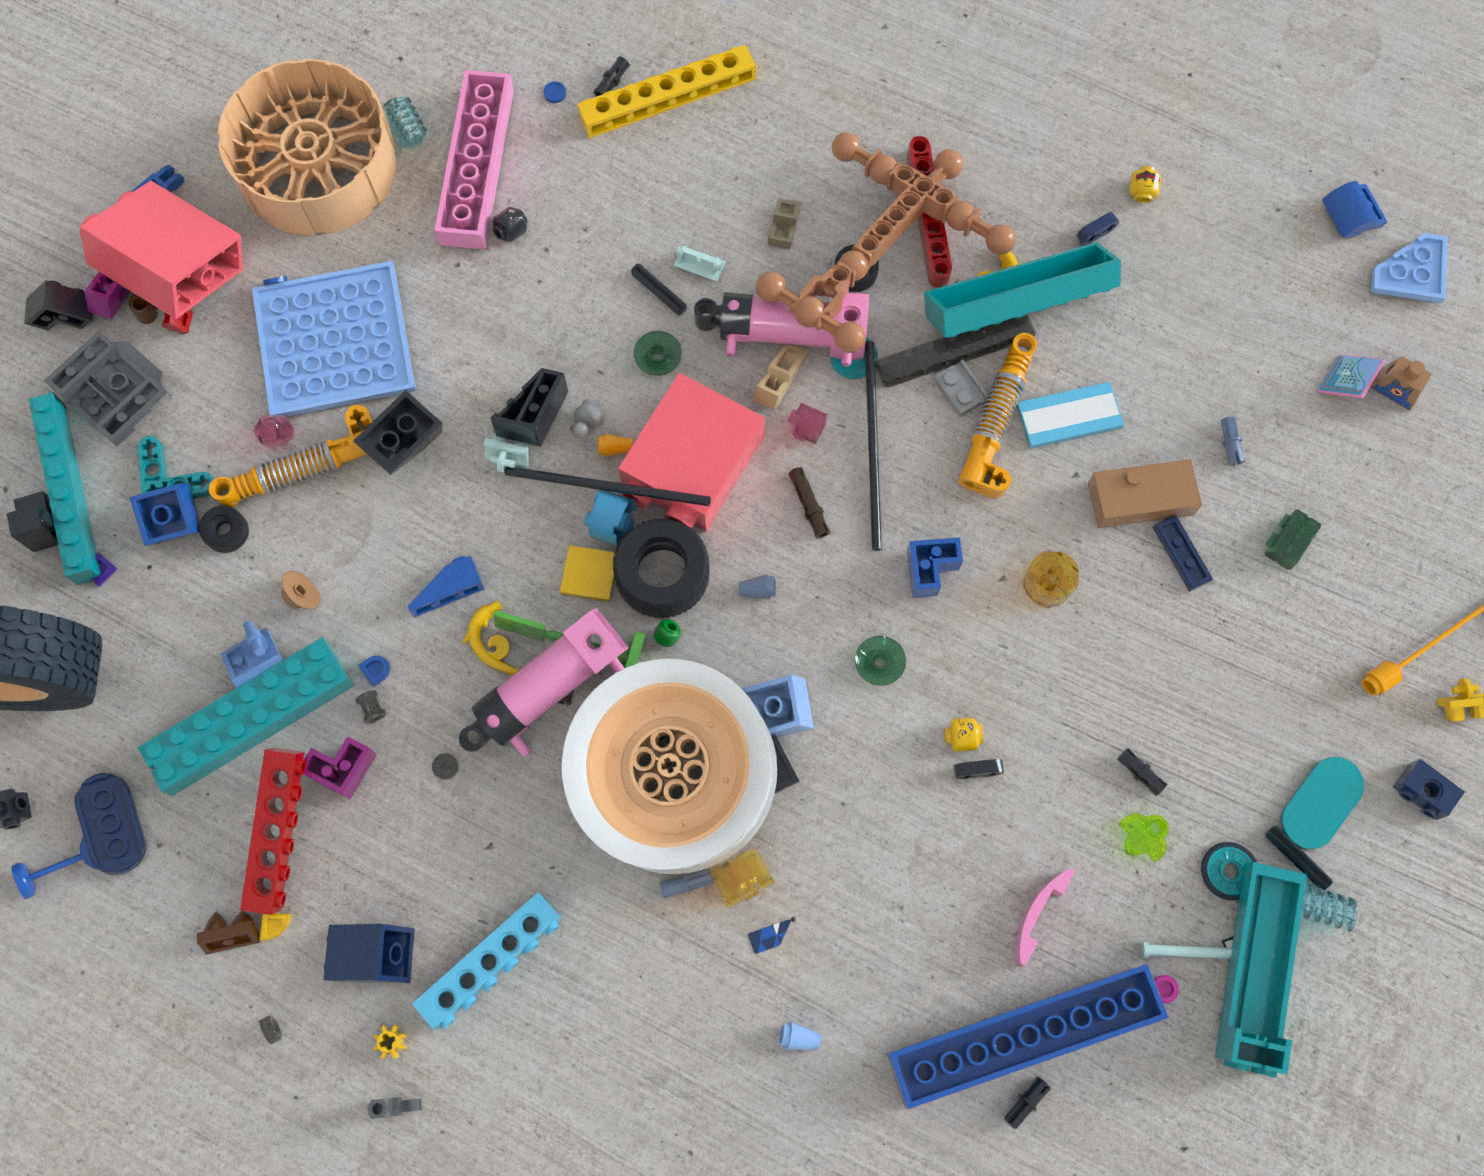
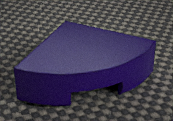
M98 552L95 558L99 564L101 575L93 578V581L100 587L117 568Z

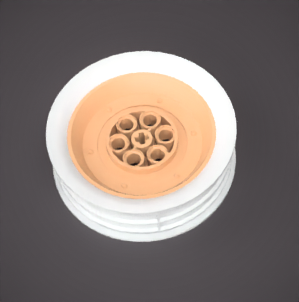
M657 659L641 662L615 673L602 682L585 699L574 716L565 739L562 755V780L567 802L574 818L581 829L598 847L625 863L647 871L661 874H687L708 869L727 860L741 850L757 833L770 810L777 783V759L774 743L765 721L748 695L735 682L721 672L694 661ZM665 735L670 736V744L665 748H660L658 745L659 739ZM695 742V751L691 754H685L683 750L685 744ZM650 754L652 757L651 763L646 767H641V757ZM670 761L677 765V767H673L674 772L672 773L665 769V767H669L668 762ZM695 767H701L703 770L702 776L697 780H692L690 777L691 770ZM650 780H657V790L648 793L646 790L647 783ZM677 786H682L684 789L683 796L679 799H673L671 795L672 790Z

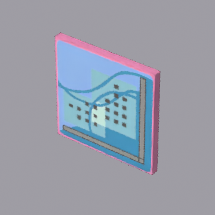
M1339 354L1317 391L1324 394L1363 398L1385 363V360Z

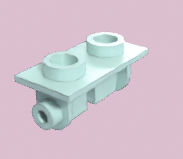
M679 246L676 251L678 257L674 267L717 282L726 261L687 248V246Z

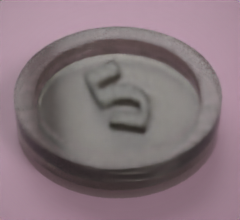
M443 753L433 760L432 771L439 779H451L458 772V761L451 754Z

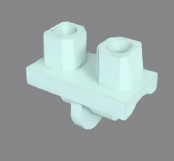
M495 434L491 439H485L483 443L485 447L484 459L489 460L490 463L497 464L498 472L503 473L506 466L527 469L529 465V444L515 441L514 445L509 444L506 438L498 437Z

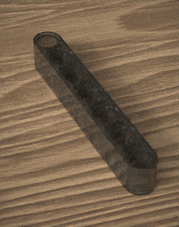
M1025 314L1020 318H1011L1004 320L1000 324H991L981 327L976 331L960 333L956 337H943L883 357L875 363V367L883 386L886 388L949 368L960 363L961 360L967 362L1009 348L1018 334L1028 333L1034 337L1036 331L1028 314Z

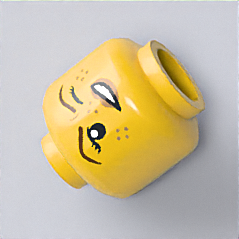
M972 717L952 719L949 723V728H944L945 743H950L952 750L955 752L977 750L979 744H983L981 723H977Z

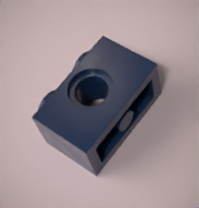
M1422 759L1409 763L1393 786V788L1399 791V795L1403 799L1415 803L1421 808L1423 814L1436 820L1449 816L1465 793L1464 790ZM1424 786L1430 790V797L1425 794Z

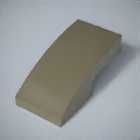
M778 198L773 215V223L768 236V245L791 248L801 206L800 202Z

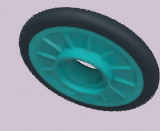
M1233 842L1218 843L1211 847L1203 857L1201 863L1203 881L1207 888L1216 896L1230 901L1239 900L1245 863H1257L1253 854L1240 844ZM1226 864L1235 866L1237 870L1235 878H1228L1224 874V866Z

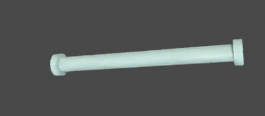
M1142 941L1141 956L1142 958H1149V956L1230 959L1232 948L1150 945L1149 942Z

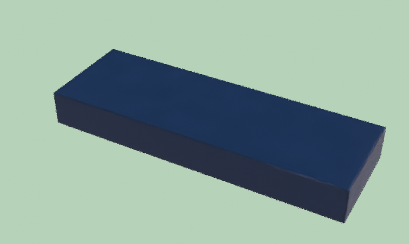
M1177 515L1153 527L1189 592L1214 580Z

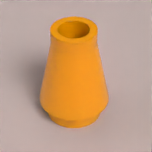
M606 433L597 438L598 455H604V458L628 453L633 446L632 438Z

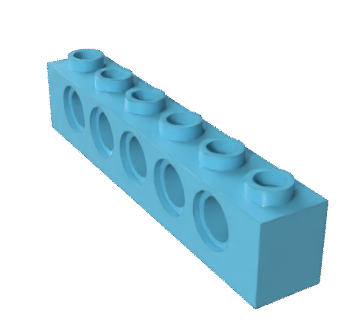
M537 892L414 1001L412 1005L432 1029L438 1030L440 1027L442 1030L446 1029L455 1021L454 1015L460 1009L465 1011L477 1001L475 996L482 990L487 992L498 982L496 979L498 975L503 971L506 973L511 971L519 963L517 958L524 952L529 954L540 944L538 940L545 933L549 936L560 926L558 922L562 917L544 896ZM531 918H536L538 928L536 931L528 933L525 929L526 922ZM512 936L516 937L517 947L513 951H507L504 946L506 939ZM489 955H494L497 961L496 966L491 970H486L484 967L485 958ZM472 973L475 976V984L472 988L466 989L463 986V979L467 974ZM451 992L454 996V1002L452 1006L445 1008L442 1005V997L444 994Z

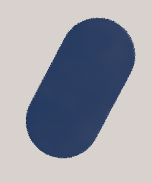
M99 773L87 778L76 793L74 803L90 860L100 871L106 874L121 875L130 872L141 863L146 852V840L131 790L124 780L113 774Z

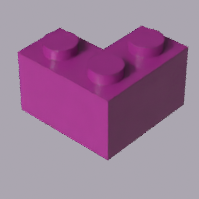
M347 736L334 759L310 748L304 758L306 759V770L303 775L350 800L377 754L369 747Z

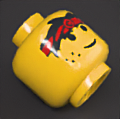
M1142 166L1140 170L1132 173L1129 194L1134 197V201L1149 203L1159 195L1161 175L1154 171V167Z

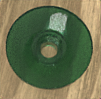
M653 331L643 335L637 341L634 348V359L637 366L643 372L654 376H662L672 372L679 365L682 357L681 346L678 340L671 334L663 331ZM656 355L662 356L661 359H655L654 357Z
M874 636L866 639L857 649L855 666L859 675L866 682L877 686H886L894 683L901 677L906 666V656L900 644L892 638ZM881 659L884 662V666H876L875 661Z

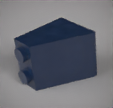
M388 924L329 925L323 981L410 983L415 928Z

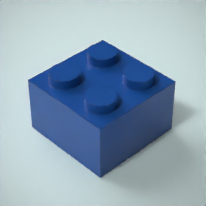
M176 484L129 497L144 546L155 545L199 533L200 520L189 484Z

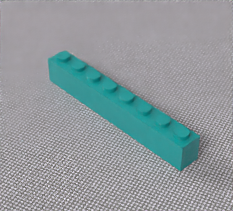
M51 392L30 398L29 404L64 575L78 586L93 581V578L99 577L101 574L99 564L95 558L97 552L66 405L57 395Z

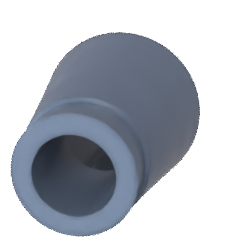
M766 574L740 581V596L770 599V596H776L775 577Z

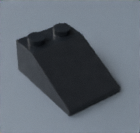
M405 390L353 442L388 474L392 475L423 451L442 433V422Z

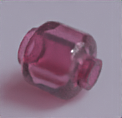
M265 415L258 420L254 433L263 446L282 447L287 445L292 439L294 429L291 422L285 416Z

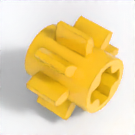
M383 1025V1033L373 1035V1038L377 1040V1045L372 1049L382 1051L381 1059H386L389 1053H391L394 1059L399 1058L397 1051L407 1049V1046L403 1044V1039L408 1035L398 1033L399 1025H394L391 1031H389L387 1026ZM388 1036L395 1038L392 1047L385 1046V1043L389 1041Z

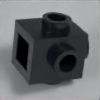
M14 789L0 791V828L6 830L18 828L21 826V822L32 818L27 792H15Z

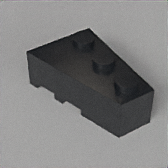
M541 368L521 387L522 391L514 399L510 398L506 402L507 406L499 414L495 413L490 417L496 436L541 447L568 394L564 373Z

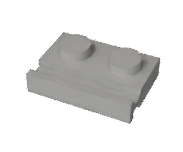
M964 360L934 375L933 381L959 417L977 408L988 399V393Z

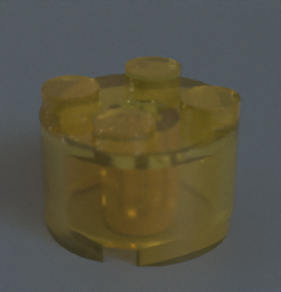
M1044 551L1038 554L1028 567L1024 575L1023 587L1029 598L1044 608L1059 606L1069 599L1078 586V565L1071 556L1064 552Z
M757 849L746 851L736 856L737 859L730 863L727 861L711 872L713 881L727 908L740 903L743 897L748 901L760 894L759 888L763 890L775 883Z

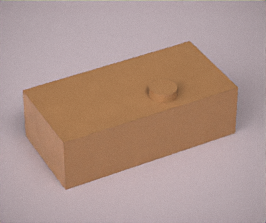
M1191 459L1094 472L1088 481L1098 528L1164 520L1176 515L1177 517L1193 516L1202 506Z

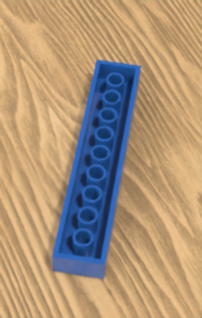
M1144 964L886 1054L904 1107L911 1109L1169 1017L1149 966Z

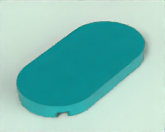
M1329 757L1318 762L1285 805L1280 815L1282 831L1300 849L1308 850L1325 846L1361 799L1364 792V779L1358 767L1351 761L1341 757Z

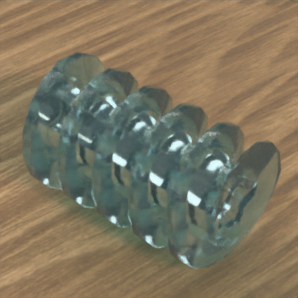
M404 96L386 101L383 109L395 132L398 134L402 145L407 149H413L420 145L423 137L427 134V129L423 126V121L419 118V114L416 112L411 99Z
M1311 884L1305 885L1302 906L1305 919H1308L1311 913H1314L1315 922H1319L1322 916H1324V923L1327 926L1334 919L1337 929H1340L1343 923H1345V930L1347 932L1353 930L1358 914L1357 903L1354 898H1345L1342 894L1335 895L1330 890L1324 892L1322 888H1313Z

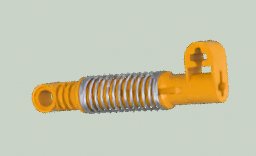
M1020 333L1014 338L1004 365L995 376L987 396L988 399L976 424L977 427L974 428L975 432H973L971 437L972 446L958 479V483L961 486L989 498L996 499L1002 497L1011 484L1009 472L1004 468L991 464L995 453L1001 448L1025 387V374L1037 348L1036 339L1028 333ZM1022 346L1026 348L1027 351H1021L1018 347ZM986 474L991 476L988 484L983 483Z
M353 405L345 413V421L350 435L334 441L331 439L324 440L322 443L319 442L318 446L314 444L313 448L308 446V450L303 447L302 451L297 450V454L294 451L292 456L287 453L286 457L284 455L281 456V459L276 457L275 460L271 459L270 463L266 461L265 465L258 463V465L252 466L250 471H247V475L241 473V477L236 475L235 479L233 477H217L210 483L209 493L218 505L234 507L242 500V496L246 499L248 494L250 497L254 496V492L255 494L260 493L262 495L271 494V487L276 492L275 485L281 490L282 485L285 488L287 483L292 486V482L294 481L297 484L298 479L302 482L304 477L308 480V476L314 477L313 474L319 476L318 472L324 474L323 470L329 472V468L337 470V468H341L343 463L367 455L353 440L364 431H361L358 420L361 419L366 429L373 422V419L366 407ZM229 489V492L226 495L221 496V493L223 491Z

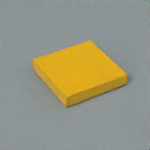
M569 545L560 594L610 602L615 578L613 571L614 552Z

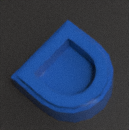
M379 655L372 656L358 665L373 687L384 681L390 673L388 661Z

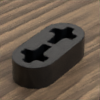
M1002 759L955 764L954 772L956 779H971L1004 774Z

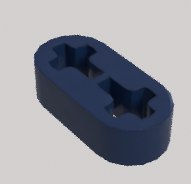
M1109 212L1084 226L1077 233L1076 237L1083 246L1088 245L1114 230L1120 221L1113 212Z

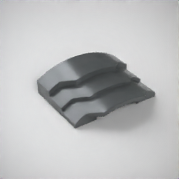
M97 331L44 380L116 447L135 430L133 427L168 393L162 387L164 373L129 342H111L100 331Z

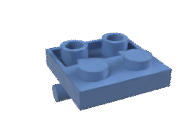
M246 621L243 624L246 639L221 653L231 681L237 688L283 661L268 629L259 630L255 628L252 621Z

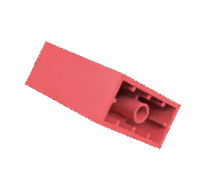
M149 181L134 192H125L120 196L117 203L100 214L89 215L80 226V237L82 238L86 264L175 319L243 271L241 235L153 181Z
M678 373L619 466L620 480L624 484L710 496V506L623 493L622 495L634 499L637 506L643 509H647L652 502L667 510L664 516L665 519H673L676 522L680 521L682 524H686L687 527L692 528L696 526L707 532L763 440L765 417Z

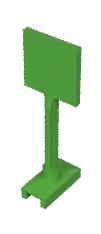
M496 610L494 612L495 628L543 642L545 638L555 642L564 635L558 631L545 630L544 624ZM636 631L628 650L617 657L624 668L637 664L646 634ZM592 642V644L596 647L601 646V644Z

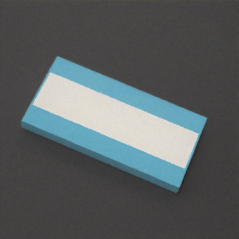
M1110 382L1020 401L1016 406L1030 449L1117 430L1124 426Z

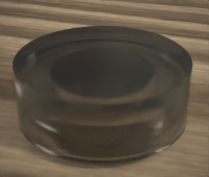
M268 1015L259 1020L261 1031L271 1045L282 1039L280 1026L273 1016Z

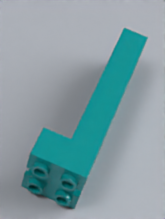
M1256 862L1245 863L1232 944V956L1229 963L1215 1058L1224 1060V1066L1248 1072L1251 1066L1250 1072L1277 1078V1073L1288 1074L1292 1040L1283 1039L1307 874Z

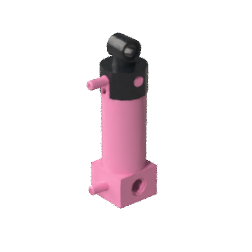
M724 292L721 305H717L715 301L709 298H702L694 305V319L697 328L703 331H710L718 326L720 328V339L727 340L726 355L729 357L735 355L737 341L830 348V358L832 356L842 359L843 366H850L851 360H859L864 356L865 343L857 352H843L836 346L832 334L824 329L817 331L816 327L808 328L802 326L796 320L794 313H788L789 307L779 300L777 302H766L753 294ZM847 293L843 298L842 310L834 319L842 324L844 322L858 323L864 329L866 336L870 294ZM822 301L825 308H826V306L830 303V302Z
M597 608L590 610L563 632V636L500 686H496L472 705V711L477 720L463 728L459 734V743L464 750L469 752L477 751L492 738L501 746H506L511 742L522 757L527 756L531 750L519 735L530 727L531 723L608 664L615 673L625 669L617 657L625 652L628 646ZM593 634L600 636L602 640L600 647L592 644L591 637ZM470 731H475L479 734L480 741L478 744L470 742L468 738Z

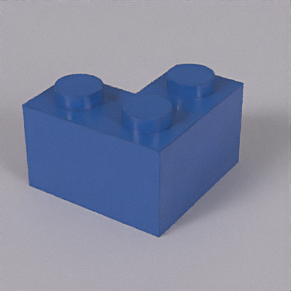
M960 537L909 542L907 558L912 598L937 596L941 589L939 572L959 571L963 563Z

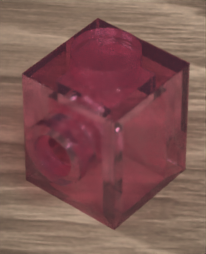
M800 403L798 409H793L789 416L788 423H791L790 433L799 440H808L816 444L826 425L827 414Z

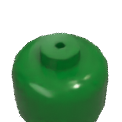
M669 619L660 621L653 632L655 641L664 647L675 645L681 635L679 625Z

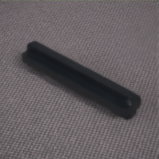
M639 263L632 267L631 274L673 312L680 316L687 310L686 303Z
M1272 826L1265 833L1266 838L1301 872L1307 874V877L1320 890H1326L1331 886L1333 880L1278 826Z

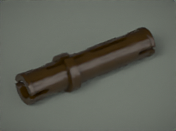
M802 467L794 468L788 475L804 508V517L811 524L816 539L826 537L830 534V529L825 522L824 511L815 499L804 469Z

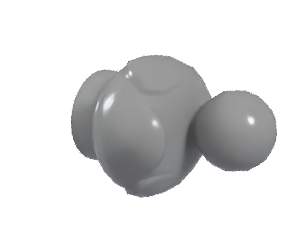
M586 399L574 411V421L576 423L571 427V432L576 438L582 439L586 437L589 433V428H595L603 424L604 415L599 402L593 399Z

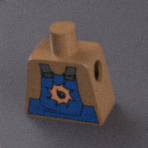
M1399 357L1380 369L1369 388L1411 411L1430 379L1431 373L1425 370L1422 362H1411L1404 357Z

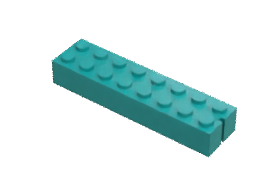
M1095 242L924 292L925 315L927 320L945 338L956 337L960 333L976 331L987 325L1000 324L1004 320L1020 318L1031 312L1044 311L1048 307L1064 305L1072 300L1084 299L1092 294L1108 292L1113 288L1120 287L1121 260L1111 252H1108L1100 243Z
M321 637L137 748L147 766L153 769L150 772L160 790L170 796H174L355 685L330 643L324 637Z

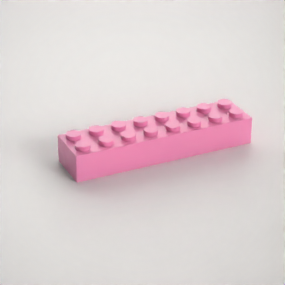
M465 70L434 230L439 245L486 250L514 93L510 74Z

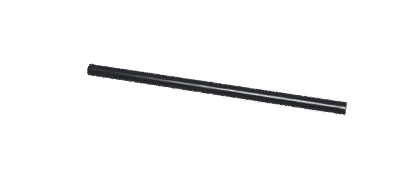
M866 341L865 367L872 550L880 551L882 550L875 349L873 341Z
M506 466L504 471L506 476L702 506H710L711 503L710 496L518 467L511 468Z

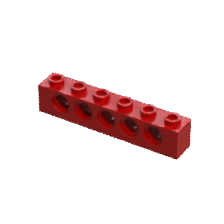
M280 748L264 749L240 907L241 911L273 915L285 905L286 892H284V886L290 875L288 859L294 849L292 833L293 828L298 823L296 806L302 796L300 780L301 775L306 770L305 752ZM281 771L285 772L288 777L286 784L281 783L279 780ZM277 798L283 801L284 807L282 811L278 810L275 806ZM273 824L279 828L280 833L278 837H275L271 832ZM268 851L275 855L274 864L270 863L267 859ZM264 878L271 882V890H267L264 887Z

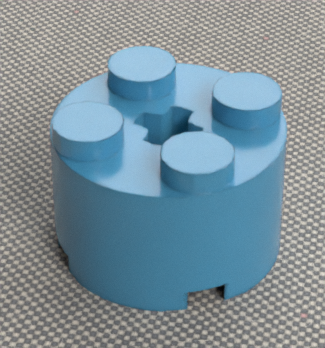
M598 490L594 498L592 512L589 511L584 521V525L588 527L589 536L617 546L619 541L623 539L622 537L626 535V532L630 531L634 526L635 519L631 518L632 511L637 512V503L632 498L609 491Z

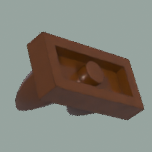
M241 911L234 918L230 926H226L223 917L215 912L208 920L204 931L197 933V944L206 955L260 943V933L254 926L251 916L244 911Z

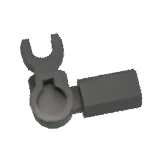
M402 1097L371 1100L368 1104V1115L371 1119L400 1116L402 1112L422 1110V1099L402 1100Z

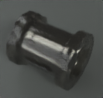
M376 690L367 691L355 698L356 704L361 706L365 715L363 718L365 724L377 722L387 714L380 707Z

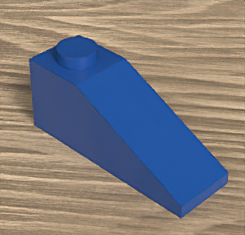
M471 556L457 557L452 563L446 565L407 606L414 618L485 590Z

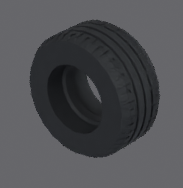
M656 518L646 522L643 521L641 522L642 524H637L636 527H632L630 531L626 532V535L619 541L614 552L613 571L617 588L623 600L632 609L642 613V615L653 616L654 618H670V616L681 615L683 612H687L688 609L690 610L692 606H695L697 601H700L708 586L710 567L706 546L691 527H687L686 524H682L680 521L676 522L673 519L669 520L667 518L665 520L663 518ZM658 550L672 551L683 558L685 573L680 580L670 586L654 587L648 585L641 580L638 574V566L645 556Z

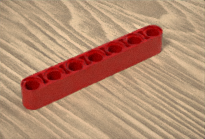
M916 136L909 143L907 154L908 166L928 177L934 170L930 142L926 137ZM923 212L918 217V224L928 280L933 287L940 288L949 283L952 272L945 224L942 220H936ZM933 251H938L940 254H935ZM936 272H942L944 275H939Z

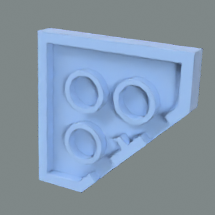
M1424 233L1414 242L1393 254L1391 258L1380 263L1371 272L1370 292L1442 303L1446 296L1448 237Z

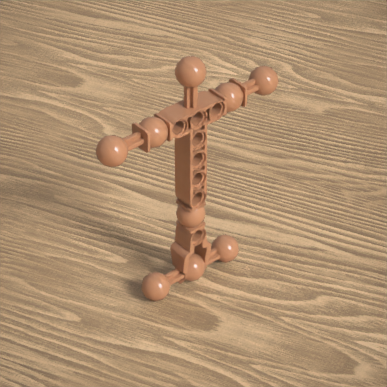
M843 132L835 136L832 142L833 155L839 161L850 162L855 160L864 165L865 177L871 176L876 183L887 184L886 189H891L892 193L898 198L859 238L858 244L853 245L852 251L844 253L836 265L822 276L812 277L801 290L800 297L788 290L784 278L779 273L773 271L760 275L755 289L761 300L766 302H777L779 300L789 307L788 313H794L796 320L802 326L808 328L816 327L817 331L820 329L826 330L834 336L836 346L841 351L854 353L862 348L866 336L864 329L858 323L844 322L842 324L834 319L842 310L843 298L847 295L849 287L852 288L855 281L865 277L870 267L888 251L923 212L936 220H942L943 223L947 221L953 230L964 231L963 236L965 237L971 231H974L986 239L987 248L994 254L1003 255L1010 252L1016 244V236L1014 230L1008 225L999 224L991 226L979 219L981 214L980 208L975 211V208L969 202L958 201L959 196H954L949 189L940 184L944 179H954L961 173L963 159L957 151L947 149L938 153L934 160L935 169L927 177L914 168L903 165L902 162L897 164V161L892 156L881 155V149H878L873 155L861 148L858 137L853 133ZM825 295L833 299L825 308L823 302L815 296L822 297Z

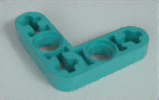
M146 436L138 443V458L142 494L154 491V489L184 483L189 484L193 499L210 496L209 485L214 480L210 473L197 472L167 478L165 453L161 442L153 436ZM151 444L155 446L152 448V456L154 458H151V454L147 451V449H150ZM153 465L159 466V471L156 475H147L149 467ZM203 480H207L209 482L205 485V488H202L200 486L203 484Z

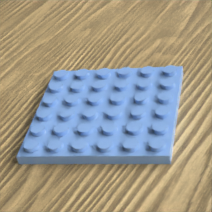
M393 261L252 288L269 414L272 419L399 395L405 390L408 392L416 391Z

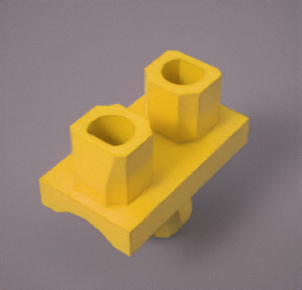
M1468 678L1459 679L1457 687H1451V693L1453 695L1458 694L1459 696L1437 698L1438 706L1445 708L1446 719L1449 721H1464V707H1470L1471 718H1484V693L1474 694V692H1479V685H1472Z

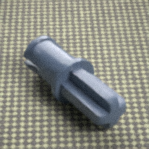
M1225 417L1220 422L1224 436L1222 443L1227 449L1229 465L1235 466L1236 462L1237 465L1243 464L1245 459L1240 443L1243 440L1242 437H1239L1235 417Z
M705 869L688 875L682 873L683 876L660 882V886L665 899L684 892L690 894L691 890L713 884L714 878L712 871Z

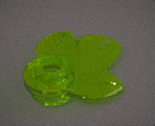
M1134 813L1120 821L1119 826L1129 833L1124 844L1126 854L1137 856L1147 852L1154 862L1165 855L1167 850L1165 837L1169 832V825L1165 818L1160 815L1145 817L1142 814ZM1151 824L1158 826V833H1154L1151 830Z

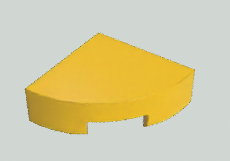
M278 913L273 915L262 914L259 941H269L281 935L288 927L292 915Z

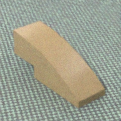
M784 344L770 363L766 375L757 385L753 401L775 410L796 377L809 350L799 345Z

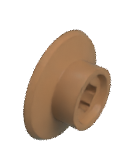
M288 571L283 575L281 596L287 605L295 609H313L319 605V593L315 585L306 576L295 571Z

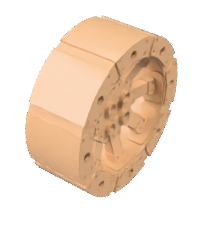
M319 59L290 60L272 65L246 80L244 85L233 93L222 112L218 126L220 140L218 147L223 163L250 209L258 217L264 218L267 224L279 230L310 236L321 232L330 234L347 229L374 212L373 208L378 203L381 204L393 185L397 171L398 160L395 155L397 150L379 99L371 86L361 76L358 77L352 70L342 65ZM318 113L315 119L300 118L301 116H305L308 114ZM339 117L353 121L348 126L337 129L336 127L331 128L334 120ZM288 123L289 126L283 133L273 134L278 128ZM360 140L361 142L369 141L371 149L369 148V157L358 156L345 151V144ZM265 151L278 152L276 158L266 165L258 167L261 153H265ZM342 167L356 172L357 175L353 181L341 187L333 177L332 168L341 169ZM284 173L286 175L291 174L289 186L283 198L276 194H271L268 188L273 185L272 182ZM315 177L319 183L321 182L325 190V196L303 198L307 183L310 184L312 178Z

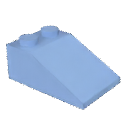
M788 675L742 689L762 716L771 737L774 735L776 737L791 735L814 728L804 678Z

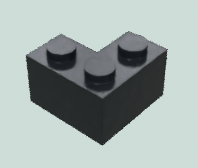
M45 280L26 298L24 324L47 331L58 322L83 329L92 321L93 313L88 312L84 290L63 286L57 281Z
M41 491L14 499L15 511L6 513L11 537L33 553L57 546L58 541L48 495Z

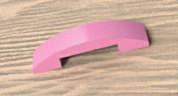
M1070 868L1051 879L1040 889L1027 907L1016 939V965L1020 967L1026 966L1038 941L1029 937V934L1050 894L1052 893L1057 897L1063 895L1075 872L1073 869Z

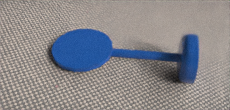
M84 836L79 847L80 854L32 874L24 863L19 862L11 866L14 881L24 899H29L35 895V879L83 860L91 868L99 870L90 860Z

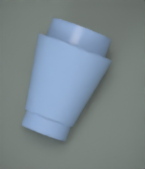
M793 1022L782 1024L779 1046H784L785 1050L819 1049L820 1033H816Z

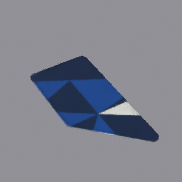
M788 919L749 933L748 936L754 953L758 954L780 946L791 921Z

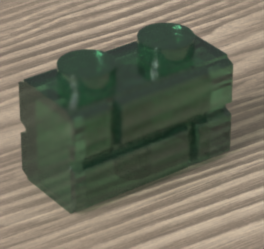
M1295 509L1290 515L1285 513L1277 526L1281 527L1277 534L1273 532L1265 543L1268 546L1264 553L1265 556L1274 562H1278L1279 565L1287 570H1291L1299 562L1322 526L1321 523L1313 518H1309L1307 514L1299 509Z

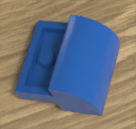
M1357 180L1336 188L1322 199L1327 212L1332 217L1338 232L1343 238L1359 236L1365 230L1381 228L1387 223L1367 184L1359 185Z

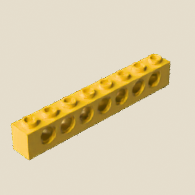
M746 44L740 47H733L728 51L713 54L703 60L694 61L683 67L670 69L663 74L650 76L643 81L628 84L623 88L608 91L603 95L585 99L577 103L579 118L590 139L756 80V64Z

